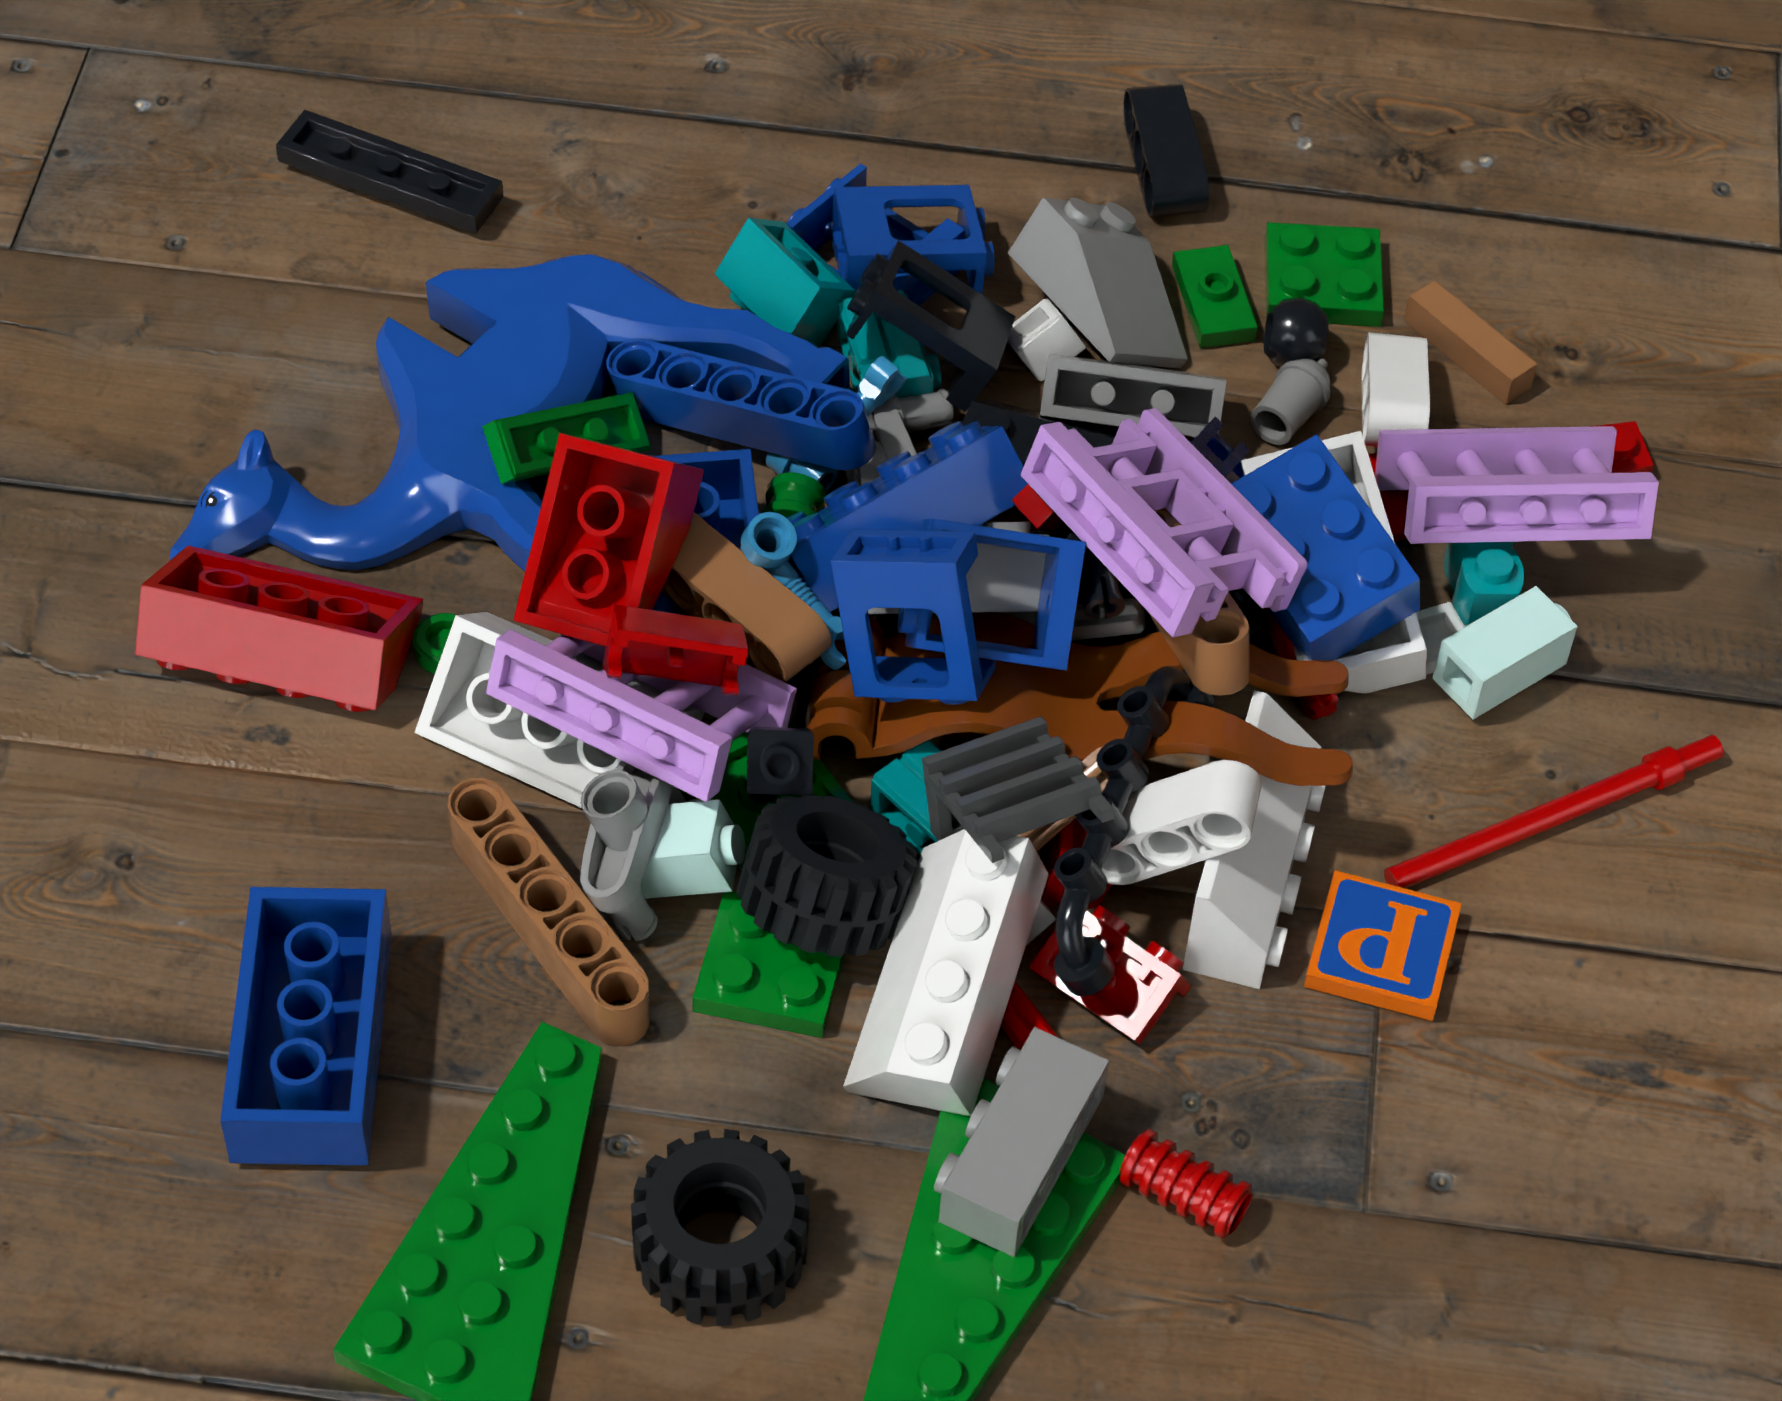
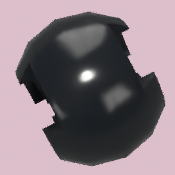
M1304 298L1284 299L1278 303L1277 307L1272 309V312L1268 313L1264 330V353L1272 360L1275 366L1281 367L1286 362L1299 359L1317 361L1319 357L1324 355L1328 339V315L1316 302Z

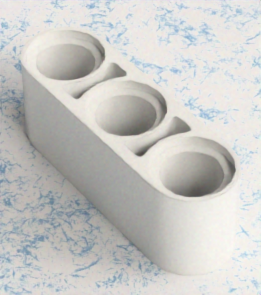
M1367 333L1361 376L1362 435L1366 446L1378 447L1379 430L1428 429L1430 391L1427 338Z
M1221 760L1145 785L1132 793L1123 813L1129 826L1128 833L1122 842L1110 848L1102 868L1108 883L1117 885L1132 884L1237 850L1247 845L1251 838L1262 787L1261 778L1258 773L1244 763Z

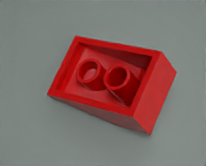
M559 433L513 621L606 647L614 604L653 610L689 532L704 469Z

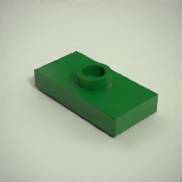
M1229 245L1173 252L1172 269L1199 348L1256 341L1258 327Z

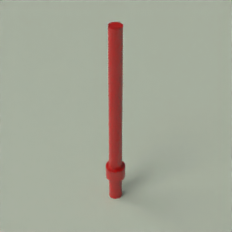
M1710 735L1676 750L1670 746L1644 755L1642 763L1386 868L1384 870L1386 883L1406 889L1650 787L1656 790L1667 788L1683 781L1686 772L1722 758L1724 755L1723 746L1715 735Z

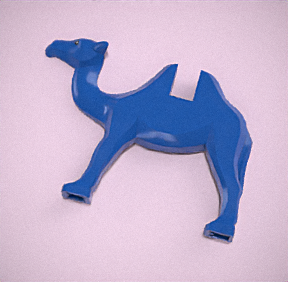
M596 254L569 255L551 259L538 265L519 268H458L444 271L426 282L430 319L473 344L457 357L390 317L384 322L376 340L379 376L400 433L390 468L376 490L354 505L340 506L326 503L308 492L295 478L284 470L273 459L271 447L264 432L253 430L245 437L237 460L217 473L203 489L189 525L171 548L170 560L188 545L240 557L245 553L270 543L316 565L336 569L361 570L381 566L396 560L447 534L472 529L494 539L502 551L518 567L525 571L542 500L529 483L533 478L501 484L482 428L485 424L496 419L601 399L610 376L606 364L609 353L617 345L632 339H645L845 389L850 388L849 359L830 347L818 348L812 342L775 328L748 310L717 309L686 302L671 290L643 272L637 271L632 266Z

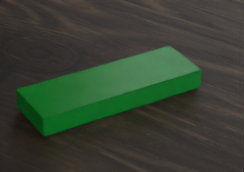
M633 392L496 419L482 426L501 484L549 474L559 433L638 453L651 449Z

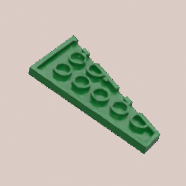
M541 1022L333 1348L335 1363L416 1401H532L533 1392H536L547 1325L550 1323L569 1229L568 1220L573 1195L576 1194L585 1136L586 1132L589 1131L602 1066V1047L545 1022Z
M984 1078L975 1107L981 1099L991 1102L1000 1086ZM940 1111L863 1401H974L1120 1184V1168L1125 1154L1084 1132L1015 1257H1012L939 1223L941 1194L934 1191L935 1181L947 1156L951 1152L960 1156L967 1145L969 1138L965 1137V1132L971 1117Z

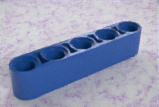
M632 339L617 345L609 353L606 360L607 370L617 395L633 392L642 420L837 470L848 471L859 468L868 463L875 454L877 448L876 440L863 400L857 393L849 389L645 339Z

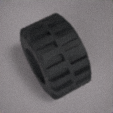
M814 794L799 795L798 798L785 796L777 799L776 804H767L762 809L761 815L757 817L739 878L737 896L742 899L740 905L744 912L755 917L753 923L763 931L773 933L775 939L785 944L790 943L801 947L800 950L811 953L821 952L828 956L842 957L845 953L853 956L865 955L868 953V949L879 950L884 947L887 939H892L917 866V860L914 859L916 855L915 848L912 843L906 841L907 835L900 827L890 824V819L879 812L867 809L862 804L825 795V797Z
M724 1129V1138H711L709 1130L694 1132V1142L688 1145L678 1138L667 1145L666 1159L656 1154L646 1164V1177H638L633 1190L634 1203H631L633 1258L636 1271H642V1285L649 1295L660 1292V1306L672 1314L682 1307L686 1309V1320L701 1324L704 1315L716 1317V1326H732L733 1315L743 1314L746 1322L761 1317L762 1304L766 1303L775 1309L785 1301L786 1287L795 1289L802 1277V1264H806L809 1228L808 1196L804 1195L805 1182L799 1170L790 1171V1158L781 1149L769 1154L768 1141L761 1137L753 1135L749 1142L739 1140L738 1130ZM713 1211H729L740 1214L757 1226L745 1238L726 1244L704 1242L684 1230V1227L694 1218Z

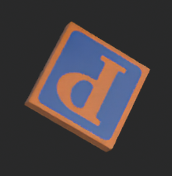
M1334 870L1304 987L1433 1021L1462 903Z

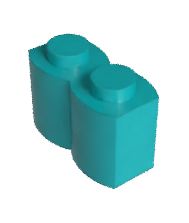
M1514 542L1447 543L1444 555V571L1449 584L1454 589L1451 604L1465 627L1521 594L1524 570L1518 554L1512 548Z

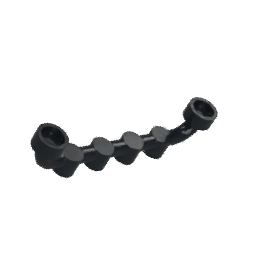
M1163 666L1149 676L1144 686L1133 687L1120 697L1117 703V710L1128 726L1124 739H1115L1105 744L1098 752L1096 758L1098 767L1108 780L1101 794L1114 808L1115 819L1102 823L1091 809L1075 814L1077 821L1087 834L1081 848H1072L1065 851L1059 856L1054 865V874L1065 888L1056 918V937L1059 952L1055 958L1054 969L1066 988L1076 996H1090L1098 993L1108 985L1114 974V961L1101 942L1094 937L1083 936V920L1089 903L1099 899L1107 888L1108 881L1102 868L1110 848L1122 842L1128 833L1129 826L1123 813L1129 797L1132 793L1141 789L1148 780L1149 770L1143 760L1150 742L1161 736L1169 725V716L1164 710L1166 701H1181L1213 707L1215 703V695H1209L1200 691L1192 683L1184 669Z

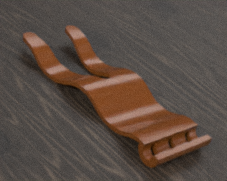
M840 612L834 614L833 616L840 617ZM972 612L976 640L1032 648L1035 625L1007 614ZM869 616L875 656L946 658L945 652L905 646L906 633L885 638L882 627ZM939 618L931 621L929 633L942 635ZM1156 632L1124 644L1107 647L1071 643L1067 671L995 660L996 669L978 701H968L956 705L930 699L884 702L879 698L854 696L845 642L835 640V647L842 653L846 662L838 671L829 668L823 662L821 656L813 662L804 728H809L814 732L813 760H820L823 739L834 735L843 736L851 740L856 747V759L901 753L934 737L950 733L974 732L992 734L1042 716L1047 722L1048 734L1052 738L1059 736L1065 743V753L1068 757L1077 756L1082 762L1098 747L1104 746L1115 739H1124L1128 728L1118 711H1103L1099 707V703L1109 698L1122 696L1133 687L1144 686L1149 676L1163 666L1176 667L1181 670L1184 668L1161 632ZM1250 644V679L1248 684L1274 694L1294 697L1336 694L1344 691L1348 686V669L1340 662L1333 660H1290L1273 655ZM1166 701L1164 710L1169 716V725L1161 736L1151 740L1144 760L1166 754L1179 753L1208 755L1244 763L1260 775L1280 783L1296 786L1340 785L1347 782L1353 774V761L1346 752L1288 744L1230 713L1202 704L1181 701Z

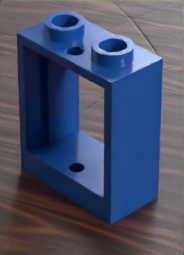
M923 519L922 531L975 532L976 542L979 544L1046 554L1032 648L976 640L979 658L1067 671L1086 542L939 519ZM899 608L898 632L906 633L905 646L945 652L942 635L929 633L932 617L931 610Z

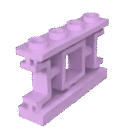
M1157 408L1144 410L1138 424L1132 419L1122 420L1112 445L1093 448L1076 429L1068 430L1061 422L1040 426L1020 476L1082 542H1086V546L1172 638L1191 634L1199 616L1205 621L1216 619L1228 591L1243 588L1262 609L1269 607L1274 612L1287 609L1307 568L1306 559ZM1166 508L1181 525L1169 527L1154 510Z

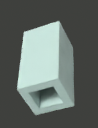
M1535 586L1443 639L1432 679L1474 720L1566 665L1578 626L1571 620L1568 612L1561 605L1553 603Z
M694 799L686 803L668 804L658 839L641 879L640 890L645 899L731 892L733 890L737 864H741L745 858V838L741 827L734 825L720 799L707 802L701 799Z

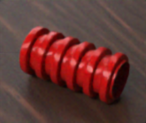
M1147 1129L1144 1133L1139 1134L1131 1144L1121 1164L1120 1183L1127 1187H1131L1134 1183L1138 1184L1141 1195L1150 1197L1153 1193L1156 1194L1159 1205L1169 1207L1171 1204L1177 1206L1176 1214L1183 1218H1187L1190 1214L1194 1215L1197 1226L1206 1228L1209 1224L1214 1227V1235L1221 1239L1231 1235L1239 1226L1250 1205L1252 1184L1243 1180L1238 1184L1232 1182V1173L1226 1170H1222L1219 1174L1214 1172V1163L1208 1160H1203L1200 1164L1195 1161V1153L1186 1149L1182 1153L1177 1152V1144L1169 1139H1166L1163 1143L1159 1142L1158 1133L1151 1129Z

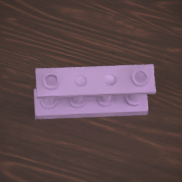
M1614 426L1379 430L1375 468L1376 482L1379 491L1409 490L1404 534L1410 544L1651 539L1659 481L1651 472L1612 473L1617 430Z
M512 629L496 638L486 694L705 802L720 792L731 742L744 732L748 733L752 727L787 728L797 688L747 664L745 666L739 665L737 682L739 683V692L737 696L723 694L721 687L622 672L620 679L606 676L605 670L598 672L573 660L580 653H584L603 662L605 646L566 635L559 636L545 646ZM634 679H638L663 693L654 699L627 686V684ZM691 705L718 718V720L709 726L681 711Z

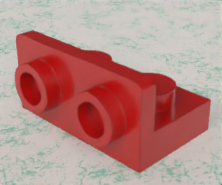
M1098 905L1092 914L1086 910L1083 920V936L1094 937L1099 940L1114 961V974L1105 988L1090 996H1076L1066 988L1054 969L1055 958L1059 952L1056 929L1032 961L1029 968L1132 1041L1141 1045L1176 993L1185 997L1192 986L1178 973L1184 965L1179 958L1154 941H1151L1144 950L1125 937L1131 929L1126 922L1106 908Z

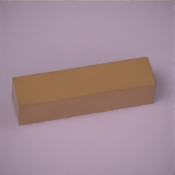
M1433 280L1409 296L1404 321L1424 338H1427L1432 345L1501 402L1507 405L1531 389L1537 363L1438 282Z

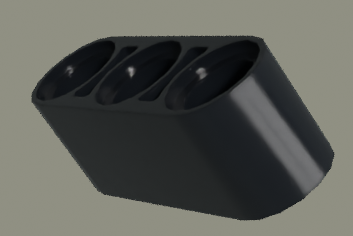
M1183 85L1126 88L1123 101L1124 123L1148 216L1205 213L1209 203L1208 176Z

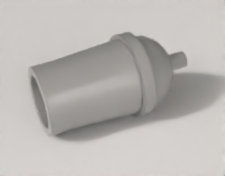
M1319 358L1317 361L1299 359L1286 362L1281 366L1275 375L1273 384L1250 414L1251 426L1260 438L1271 444L1283 445L1293 437L1314 413L1321 411L1325 407L1331 394L1330 376L1325 369L1327 367L1326 360Z

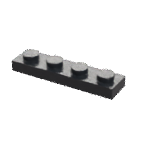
M305 109L276 144L279 162L473 233L479 231L503 198V184L501 180Z

